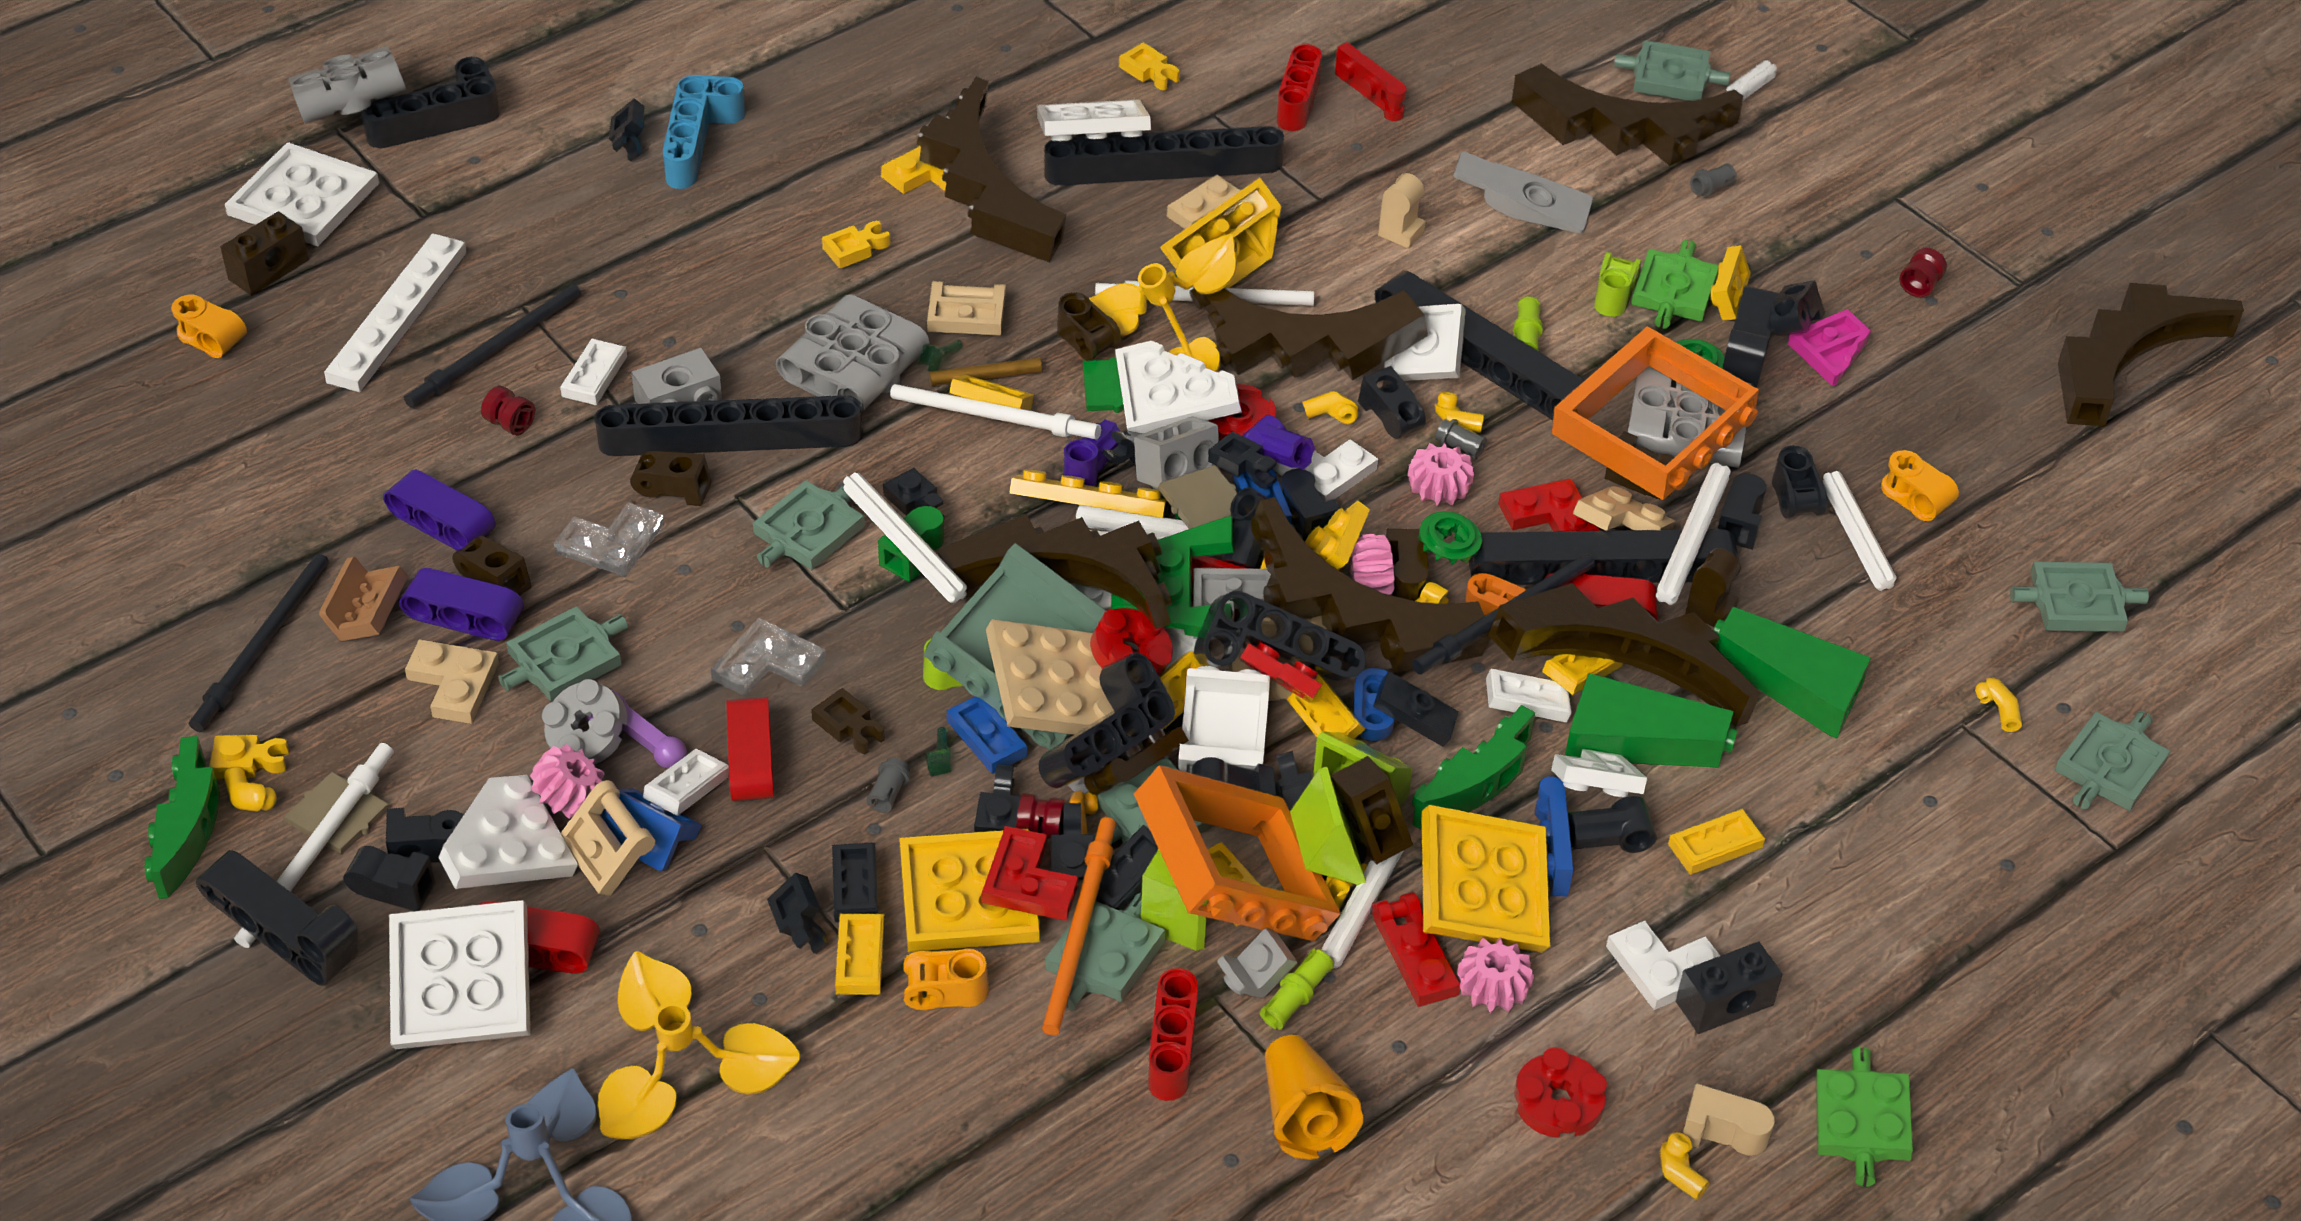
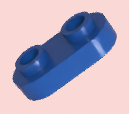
M1379 668L1363 670L1357 675L1354 686L1353 714L1365 728L1359 736L1370 741H1379L1389 737L1393 732L1395 722L1394 718L1373 707L1381 680L1388 673Z

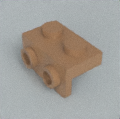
M356 557L347 558L319 611V615L340 641L379 635L385 627V622L395 602L398 600L408 576L400 566L367 572Z

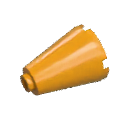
M1285 1035L1274 1040L1266 1049L1265 1065L1273 1131L1281 1149L1294 1158L1308 1160L1320 1158L1317 1153L1318 1151L1332 1147L1335 1153L1343 1149L1356 1137L1363 1124L1360 1099L1304 1038L1298 1035Z

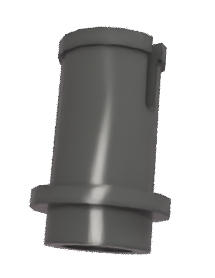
M1728 163L1708 171L1700 169L1691 177L1690 186L1696 195L1710 196L1716 189L1734 185L1736 183L1734 178L1737 177L1734 167Z
M1444 419L1435 436V439L1440 441L1441 446L1445 442L1447 446L1449 445L1453 448L1460 447L1461 452L1472 456L1473 459H1478L1487 442V437L1458 425V420L1456 419L1451 421Z
M888 758L887 761L879 765V777L866 799L869 806L873 805L875 799H877L872 809L881 813H889L892 810L893 803L901 787L907 785L910 781V768L907 763L898 758Z

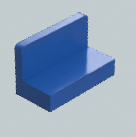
M634 788L618 789L620 792L619 799L641 828L647 829L655 839L653 849L647 854L640 856L638 860L658 871L667 870L678 842L696 840L702 824L683 814L677 816L644 799V793ZM604 809L601 817L622 845L627 838L607 810Z

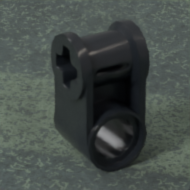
M1790 445L1784 447L1778 455L1772 477V486L1779 500L1782 516L1784 518H1791L1795 513L1814 512L1816 515L1825 514L1827 509V493L1818 475L1813 456L1808 450L1800 446Z

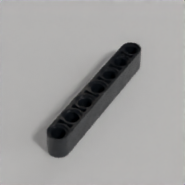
M1273 126L1142 133L1141 136L1136 137L1107 135L1106 138L1101 139L1072 137L1071 140L1065 141L1050 140L1044 147V178L1050 184L1065 186L1214 177L1216 175L1232 176L1273 173L1282 167L1284 134L1280 129Z
M1401 271L1376 289L1374 293L1376 303L1405 290L1418 307L1461 304L1409 271ZM1463 305L1466 312L1461 363L1553 420L1555 406L1585 380Z
M845 395L618 404L600 408L594 417L599 450L608 456L642 455L647 451L708 453L847 447L857 444L863 435L861 404L856 398Z
M1722 529L1707 530L1685 582H1693L1696 570L1705 563L1708 554L1715 548L1730 551L1739 561L1735 539L1731 532ZM1682 530L1481 533L1482 543L1478 554L1473 555L1469 560L1470 574L1472 577L1479 573H1487L1515 585H1536L1549 574L1555 573L1588 553L1594 558L1595 566L1584 574L1644 579L1652 583H1660Z

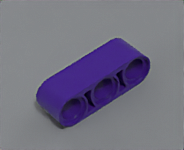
M416 469L407 473L383 494L384 503L394 516L457 551L464 548L477 536L486 537L496 527L493 515L481 503Z
M432 568L420 569L399 601L402 611L414 620L495 641L504 640L524 609L522 598L511 589Z

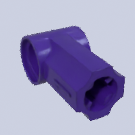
M1272 415L1264 416L1242 435L1263 446V456H1269L1277 463L1304 470L1312 463V455L1315 451L1312 439L1287 431L1284 425Z
M1104 419L1101 423H1096L1101 426V434L1097 440L1083 437L1081 440H1074L1066 444L1064 448L1063 475L1084 478V485L1096 486L1098 472L1109 461L1102 454L1103 449L1113 450L1118 446V443L1111 437V434L1114 431L1120 430L1116 423Z

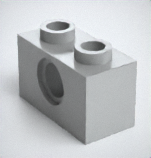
M702 348L631 372L634 398L637 404L722 400L720 375Z

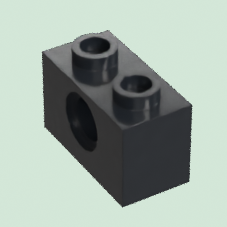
M1758 941L1684 969L1675 1001L1695 1031L1701 1034L1774 1006L1783 974Z

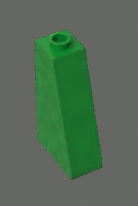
M1732 607L1726 620L1719 619L1713 631L1720 637L1715 648L1757 689L1829 736L1838 739L1862 689L1871 657Z
M1588 673L1569 731L1565 756L1580 758L1582 749L1622 755L1631 764L1719 768L1723 752L1732 753L1737 729L1730 728L1734 711Z

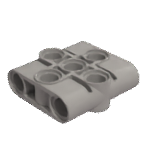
M388 45L359 54L357 58H353L351 54L340 55L325 61L322 64L323 69H313L288 78L304 124L333 115L338 110H340L341 114L345 115L356 113L368 108L371 105V99L375 98V100L406 90L399 68Z
M848 294L826 314H818L809 318L805 323V333L776 360L775 365L781 377L790 384L815 396L845 395L854 397L860 402L863 412L881 393L891 392L894 384L900 385V374L929 347L930 342L926 332L917 324L857 296Z
M1648 366L1637 376L1628 433L1638 437L1636 445L1657 454H1669L1676 457L1726 410ZM1744 426L1735 434L1734 439L1726 448L1721 447L1714 453L1709 463H1719L1723 466L1739 468L1746 427Z

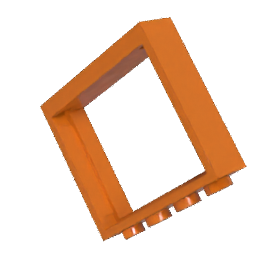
M1647 326L1555 406L1552 434L1661 500H1664L1675 489L1677 491L1682 489L1687 483L1689 476L1698 468H1705L1713 454L1721 447L1726 448L1739 430L1744 426L1749 427L1758 415L1756 405L1759 389ZM1648 366L1726 410L1666 466L1588 420Z
M1161 765L1154 770L1134 793L1135 799L1188 913L1261 930L1268 928L1279 934L1315 941L1322 933H1325L1327 928L1341 914L1322 874L1305 870L1291 813L1282 797ZM1194 821L1257 836L1284 891L1220 876ZM1206 900H1209L1206 906L1202 905Z

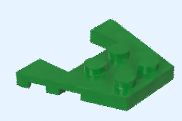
M1232 516L1223 517L1158 539L1162 555L1156 557L1161 572L1158 573L1159 583L1164 582L1172 600V605L1166 607L1171 624L1163 626V628L1183 629L1185 635L1198 637L1211 605L1191 607L1192 558L1196 556L1234 553V525ZM1111 594V609L1130 608L1139 610L1125 599ZM1231 603L1225 604V615L1233 621Z

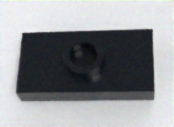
M1390 671L1381 680L1373 704L1374 708L1442 747L1451 739L1459 711Z
M1142 825L1112 856L1110 867L1104 870L1096 898L1101 904L1123 911L1134 899L1135 895L1142 891V875L1159 849L1151 831L1145 825Z
M875 842L833 844L834 922H839L840 914H878Z

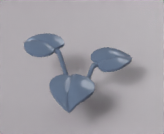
M570 1069L547 1084L526 1104L518 1105L508 1112L506 1126L509 1138L501 1141L502 1153L496 1175L493 1179L490 1170L481 1164L472 1162L460 1163L440 1172L420 1192L410 1197L411 1204L416 1211L430 1221H484L499 1207V1199L494 1190L502 1186L510 1154L514 1152L521 1159L529 1161L543 1156L563 1201L568 1205L555 1214L553 1221H632L630 1210L624 1199L618 1193L606 1187H589L575 1200L569 1193L549 1147L550 1138L562 1142L574 1140L586 1133L596 1121L597 1110L594 1100L583 1086L574 1069Z

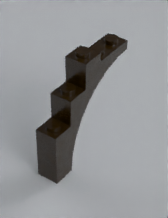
M1541 63L1515 75L1511 102L1563 146L1591 134L1616 156L1643 144L1666 164L1671 166L1695 155L1698 141L1705 140L1711 135L1738 124L1744 96L1733 89L1713 97L1685 102L1633 101L1608 96L1581 87L1559 76Z
M975 77L968 89H962L955 110L950 109L946 117L935 114L928 126H922L917 138V145L921 146L919 161L944 170L942 175V181L946 182L944 197L970 206L968 210V217L972 219L970 234L1050 262L1063 240L1067 214L1040 203L1020 190L1000 171L989 156L981 138L979 120L986 107L989 81Z
M2129 283L2121 311L2098 309L2090 338L2066 336L2058 360V369L2067 424L2105 427L2114 401L2115 379L2134 359L2150 350L2179 340L2202 337H2234L2244 311L2242 300L2168 295L2166 285Z
M1194 286L1189 291L1196 307L1199 310L1205 308L1209 313L1208 319L1214 329L1218 344L1215 348L1220 354L1221 363L1224 366L1230 364L1237 375L1273 356L1281 369L1287 367L1296 378L1330 358L1334 367L1338 371L1344 369L1353 381L1428 336L1425 315L1405 290L1375 304L1351 311L1322 315L1291 314L1263 308L1237 297L1225 288L1212 294H1200L1195 290Z
M1275 497L1260 500L1255 516L1251 519L1253 537L1255 540L1260 541L1265 553V565L1271 574L1263 590L1264 601L1302 619L1322 616V625L1358 645L1380 640L1382 655L1386 660L1390 661L1395 674L1414 670L1412 661L1431 650L1434 642L1448 634L1453 636L1484 617L1478 601L1456 604L1415 602L1384 594L1356 582L1330 566L1303 541L1288 522ZM1489 633L1462 649L1461 655L1450 662L1482 656L1491 640L1488 636Z
M1024 514L938 549L941 559L966 584L967 589L965 592L967 595L965 598L973 596L1000 566L1006 552L1016 543L1068 583L1101 589L1125 599L1143 612L1155 629L1171 624L1166 607L1172 605V600L1164 582L1159 583L1158 573L1161 572L1156 557L1162 555L1161 548L1153 532L1147 534L1139 520L1100 536L1097 529L1089 530L1083 517L1043 532L1041 526L1034 528L1027 514Z
M1573 583L1500 605L1488 635L1512 661L1536 656L1571 654L1610 659L1656 674L1690 691L1709 705L1734 711L1731 723L1735 727L1748 723L1761 695V692L1715 648L1720 637L1695 612L1659 623L1634 598L1597 608Z

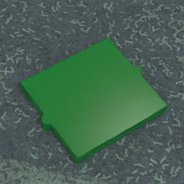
M1112 357L1110 360L1083 361L1086 411L1114 410L1115 413H1120L1121 410H1124L1117 359Z

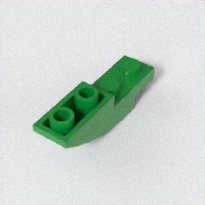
M1521 705L1511 717L1505 716L1499 722L1494 736L1488 742L1482 741L1474 753L1462 747L1451 760L1449 758L1443 760L1436 771L1435 778L1428 785L1422 784L1414 794L1412 806L1415 808L1412 825L1418 829L1422 828V811L1428 805L1470 812L1506 789L1523 772L1527 750L1526 744L1531 740L1535 712Z
M198 736L181 737L179 755H173L172 757L173 777L177 780L176 787L169 790V803L157 804L155 822H150L148 825V839L153 850L152 856H146L145 875L147 882H154L159 899L169 898L195 867L208 843L218 814L221 793L213 767H206Z

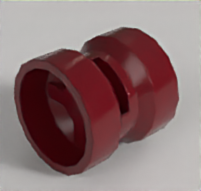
M1931 248L1917 250L1910 259V263L1900 273L1899 281L1903 290L1914 297L1928 296L1946 272L1947 263L1945 258L1937 250Z
M500 385L487 393L481 406V415L485 420L492 424H501L505 431L515 436L521 435L528 430L536 412L533 402L524 397H515L513 391Z
M1023 793L1019 803L1016 828L1047 834V839L1051 840V835H1062L1063 807L1066 799L1052 797L1050 800H1041L1036 794Z

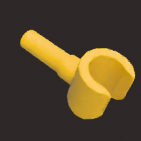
M1429 582L1424 586L1420 597L1415 602L1448 604V598L1445 597L1448 594V590L1434 582Z
M1363 863L1361 865L1364 872L1367 865ZM1328 876L1325 882L1340 909L1353 883Z

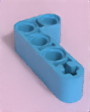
M691 75L679 81L663 146L666 183L672 188L685 189L696 183L709 123L731 124L739 122L745 117L743 83L739 79L723 76Z

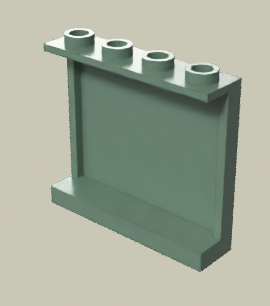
M1014 543L1006 552L996 571L941 632L936 631L923 656L929 659L938 670L946 672L964 685L970 694L980 697L996 709L999 715L1006 720L986 634V628L990 621L994 619L1093 633L1106 610ZM1124 642V644L1130 645L1133 651H1138L1139 648L1134 643ZM1021 728L1031 736L1034 742L1049 750L1072 735Z

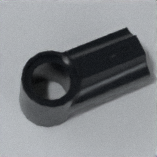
M1243 488L1234 496L1231 502L1230 512L1232 517L1236 519L1234 523V553H1227L1223 556V561L1247 569L1256 568L1262 550L1260 541L1255 540L1253 537L1251 519L1255 516L1260 500L1269 499L1253 488Z
M1638 796L1622 798L1616 801L1611 808L1568 812L1571 848L1574 847V849L1620 845L1623 851L1638 853L1651 848L1657 841V834L1647 802Z

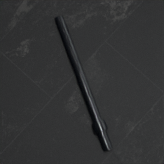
M572 284L444 370H435L424 378L423 384L404 395L405 403L410 408H414L432 395H441L451 388L453 381L581 297V290L577 285Z
M318 553L313 557L218 683H213L202 697V705L188 722L193 730L203 732L215 714L225 710L233 699L232 692L328 566L329 560L326 556Z
M1586 553L1508 602L1564 586L1595 566V560L1590 554ZM1498 608L1453 636L1448 634L1434 642L1431 650L1412 661L1414 671L1422 675L1441 662L1447 664L1460 656L1462 649L1490 632Z

